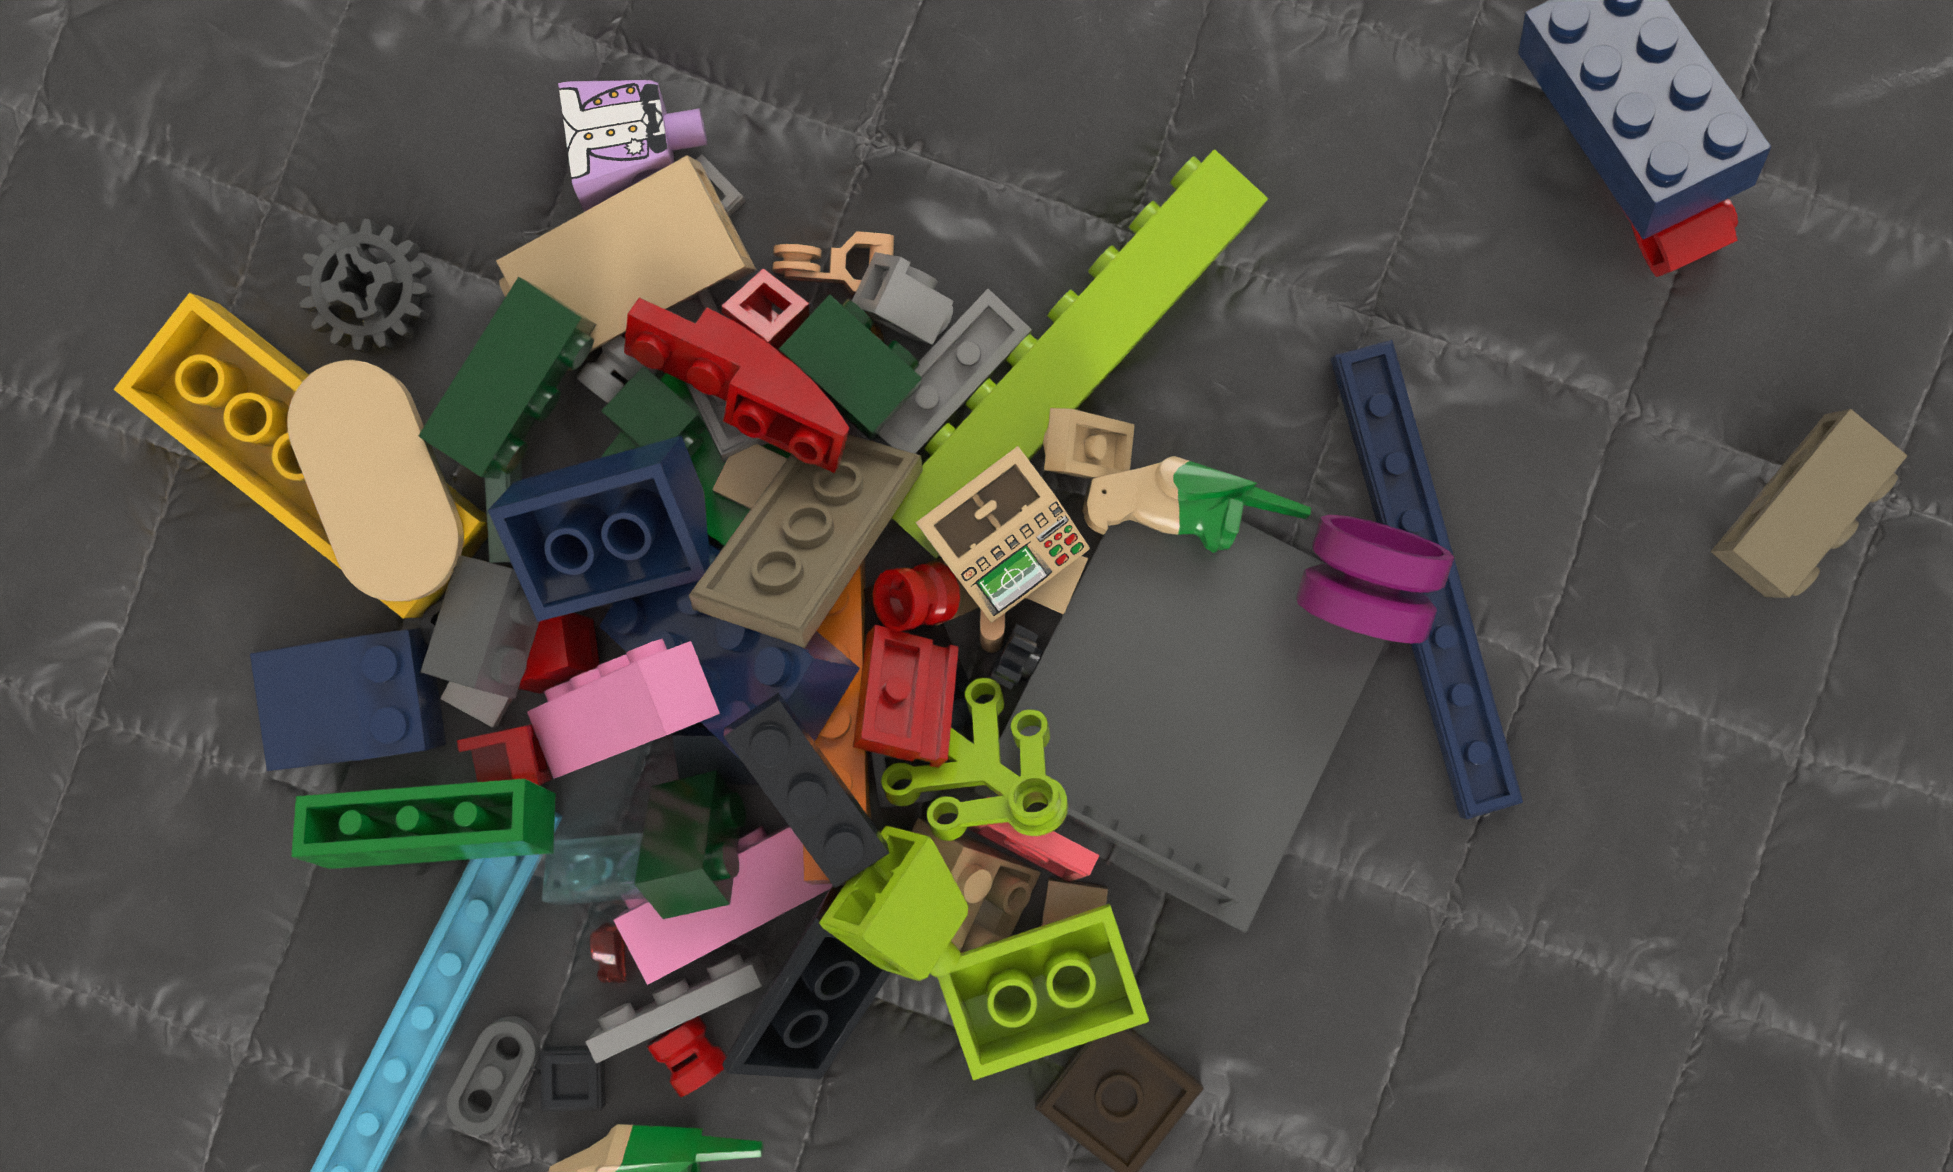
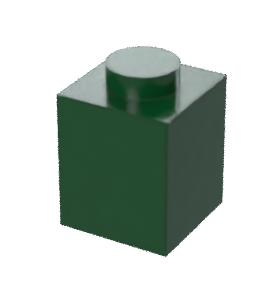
M644 366L601 410L611 424L637 447L682 436L691 458L703 442V437L700 434L706 429V426L699 414Z

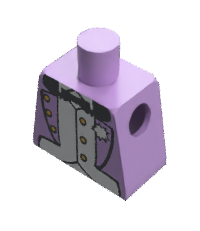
M652 80L569 81L558 83L572 185L584 212L674 163V150L707 145L701 109L667 114L659 85Z

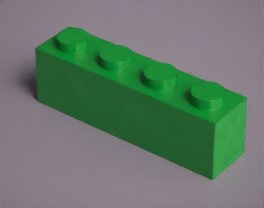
M527 779L296 796L291 857L328 869L553 854L556 793Z

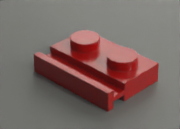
M874 625L866 635L853 747L911 762L914 759L928 761L930 766L939 768L948 760L959 647L949 645L947 648L933 645V640L901 631H892L887 627Z

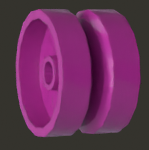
M1322 516L1312 548L1316 555L1327 564L1315 565L1304 570L1296 596L1298 605L1312 615L1356 633L1401 643H1422L1426 641L1429 637L1437 609L1423 593L1437 591L1445 587L1454 561L1452 553L1437 543L1392 526L1349 516Z

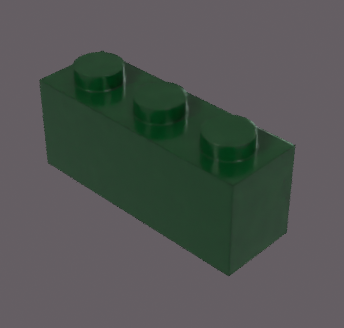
M518 277L418 437L480 477L499 479L503 472L510 474L521 462L527 451L528 444L523 440L535 421H544L557 405L561 391L556 388L569 367L573 370L577 369L591 351L594 339L590 337V334L597 324L537 285Z

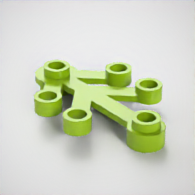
M991 678L976 679L967 686L965 691V699L973 719L974 744L951 728L948 759L952 762L944 763L939 768L931 767L930 765L913 767L907 763H896L889 766L881 777V784L887 800L896 806H908L914 803L920 797L921 792L980 785L987 786L999 795L960 802L958 799L950 796L934 800L928 807L927 820L933 835L944 841L959 838L969 826L1009 822L1021 834L1041 836L1057 829L1063 823L1068 812V800L1064 788L1059 782L1046 775L1044 748L1049 743L1050 730L1047 718L1042 712L1034 709L1023 710L1016 714L1011 722L1013 740L1020 749L1021 776L1019 777L1001 764L998 715L1004 708V698L1000 685ZM984 694L994 696L990 702L985 704L975 702L979 696ZM1028 726L1041 728L1033 736L1021 734V731ZM898 780H911V784L905 789H892L893 784ZM1041 802L1047 805L1041 811L1026 812V809L1033 803ZM945 813H955L958 815L950 824L937 823L939 817Z

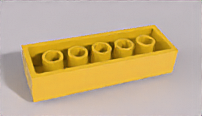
M189 292L113 390L340 568L288 435L287 418L291 400L300 384L309 374L222 305ZM447 484L464 531L461 555L472 558L488 538L487 515ZM450 578L439 590L424 598L412 601H380L403 619L422 618L425 611L436 603L447 590Z

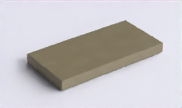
M848 434L840 466L834 474L817 465L804 463L791 453L689 594L693 610L805 648L922 473L921 455Z

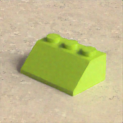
M1110 903L960 953V960L955 969L945 976L938 977L973 1080L1149 1022Z

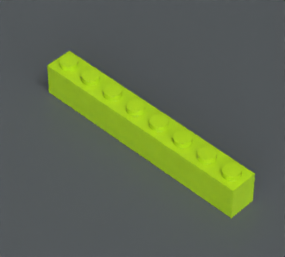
M1215 149L1202 163L1193 156L1177 172L1169 183L1176 189L1171 197L1161 207L1154 201H1151L1129 226V229L1135 233V236L1120 252L1113 245L1106 249L1088 270V273L1095 278L1079 296L1072 289L1069 290L1048 313L1047 317L1054 323L1041 338L1037 340L1029 334L1008 356L1006 361L1013 368L997 385L988 378L969 398L965 405L972 411L957 429L948 422L926 445L924 449L931 457L922 465V473L892 516V519L936 559H939L941 556L916 522L1017 446H1019L1030 461L1043 447L1044 435L1049 425L1050 408L1077 410L1267 202L1268 198Z

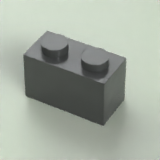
M463 555L458 556L421 672L470 688L515 699L526 670L527 660L540 621L537 622L514 569Z

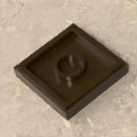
M1129 1028L1081 1044L1037 1099L1035 1109L1115 1172H1139L1204 1088L1201 1082L1135 1030Z

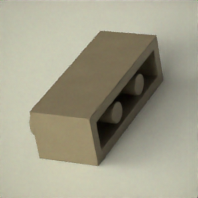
M1852 409L1825 414L1711 550V553L1764 597L1790 598L1791 595L1797 596L1816 580L1820 573V569L1816 565L1830 549L1842 546L1855 533L1859 526V522L1855 519L1869 502L1874 503L1892 489L1898 479V475L1894 472L1906 459L1907 455Z

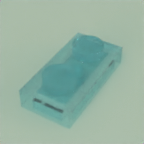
M643 833L554 841L553 854H546L542 901L553 905L645 898L634 885Z

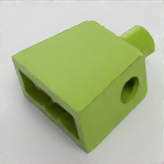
M885 826L881 831V835L888 843L889 854L850 878L819 924L837 939L885 971L916 981L927 978L929 974L934 977L945 976L955 969L960 960V951L951 940L968 915V904L930 836Z

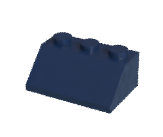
M682 436L515 481L488 509L537 622L699 581L710 567L705 494Z

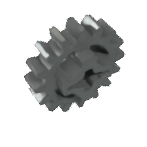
M363 219L359 233L353 226L346 222L338 223L339 239L333 240L322 233L317 236L323 251L319 256L304 253L302 258L313 267L312 274L298 276L296 282L311 289V295L305 297L299 304L304 310L319 312L311 323L312 328L322 333L332 330L330 336L331 343L345 348L352 340L354 350L362 353H370L373 340L379 348L387 351L393 350L394 339L392 335L395 333L411 340L415 334L409 325L410 320L413 317L427 320L429 314L419 307L420 299L435 296V290L421 284V278L433 272L431 265L424 261H413L421 250L419 245L411 240L401 242L402 232L390 225H387L380 234L379 225L369 219ZM368 248L384 250L396 262L390 264L384 261L377 264L375 256L370 254ZM368 275L374 278L375 282L366 287L365 277ZM365 287L367 293L366 298L360 296L358 293L359 290H362ZM400 295H401V298H400V300H399V303H398V305L396 306V308L394 309V307H395V305H396V303H397V301H398V299H399V297H400ZM345 310L348 312L355 310L357 318L363 321L364 326L348 323L337 311Z

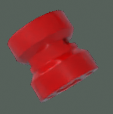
M941 562L919 564L912 569L901 567L886 570L878 576L873 589V605L877 617L885 627L892 631L914 629L921 624L934 625L947 622L954 617L960 603V587L956 576L948 566Z
M700 1015L659 1034L646 1046L655 1061L665 1063L671 1072L669 1082L679 1097L695 1091L724 1070L722 1064L726 1055L721 1047L713 1046L706 1037L707 1025Z

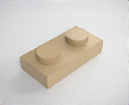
M1050 408L1049 425L1043 440L1046 455L1044 470L1087 479L1129 471L1135 424L1075 409Z

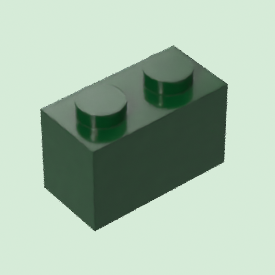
M829 294L779 348V351L815 382L847 420L868 439L872 440L920 387L922 377L915 372L920 364L898 342L893 340L887 346L870 331L874 322L857 304L847 299L841 305Z
M717 770L651 786L634 885L662 919L722 907L731 903L733 879L739 873V857L737 853L740 828L745 825L746 813L740 795L730 790Z

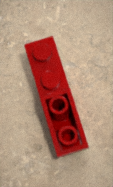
M640 297L627 314L624 354L635 358L648 368L661 370L691 384L695 389L704 394L714 395L725 400L726 407L723 422L736 427L746 436L764 440L792 453L804 463L817 465L835 474L841 463L849 427L834 404L796 364L764 339L706 307L697 322L693 323Z

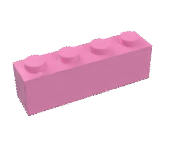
M663 638L626 652V655L597 666L596 669L575 676L568 682L544 691L548 702L527 711L553 779L720 714L692 642L689 641L667 650Z
M788 824L768 835L763 826H760L739 837L737 849L739 873L733 879L730 905L662 919L639 890L624 899L628 909L624 910L613 921L647 985L832 887V884L811 885L804 881L803 844Z

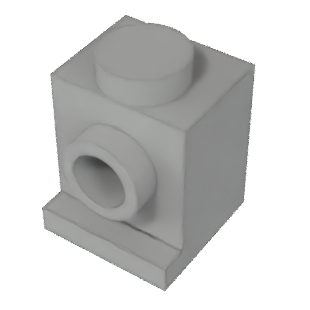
M875 252L852 301L872 320L905 338L933 345L936 337L946 329L952 318V304L954 301L935 291L934 289L938 281L932 276L909 266L911 262L899 256Z

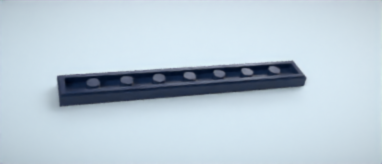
M1393 340L1331 357V363L1376 522L1423 537L1444 547L1453 555ZM1454 559L1445 587L1437 591L1423 593L1434 604L1437 612L1428 639L1422 643H1411L1459 816L1460 818L1470 819L1523 803Z

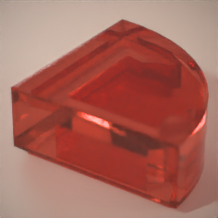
M615 922L603 923L590 935L591 957L594 961H599L600 970L597 972V979L601 983L626 982L625 941Z

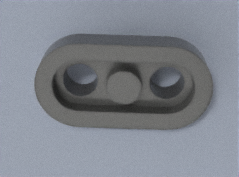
M515 1016L502 1017L492 1022L479 1035L447 1098L449 1118L461 1131L472 1135L489 1133L498 1127L509 1114L540 1054L541 1044L539 1035L528 1021ZM504 1037H512L517 1040L520 1046L519 1054L510 1055L504 1051L502 1047ZM475 1090H484L489 1093L492 1099L490 1107H482L477 1104L474 1098Z

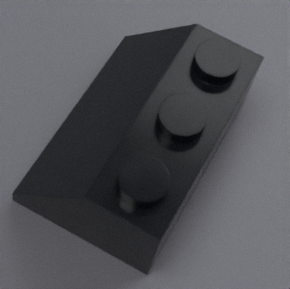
M832 885L767 989L761 995L722 1064L728 1074L822 1079L891 974V972L885 971L868 961L823 929L819 924L844 885H839L836 888Z

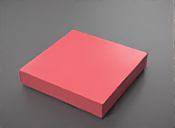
M1009 822L969 826V830L1068 882L1089 876L1099 857L1098 854L1054 831L1041 836H1028L1016 831Z

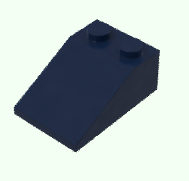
M421 628L250 653L267 771L426 751L446 745L437 677L421 672L429 647L422 637Z

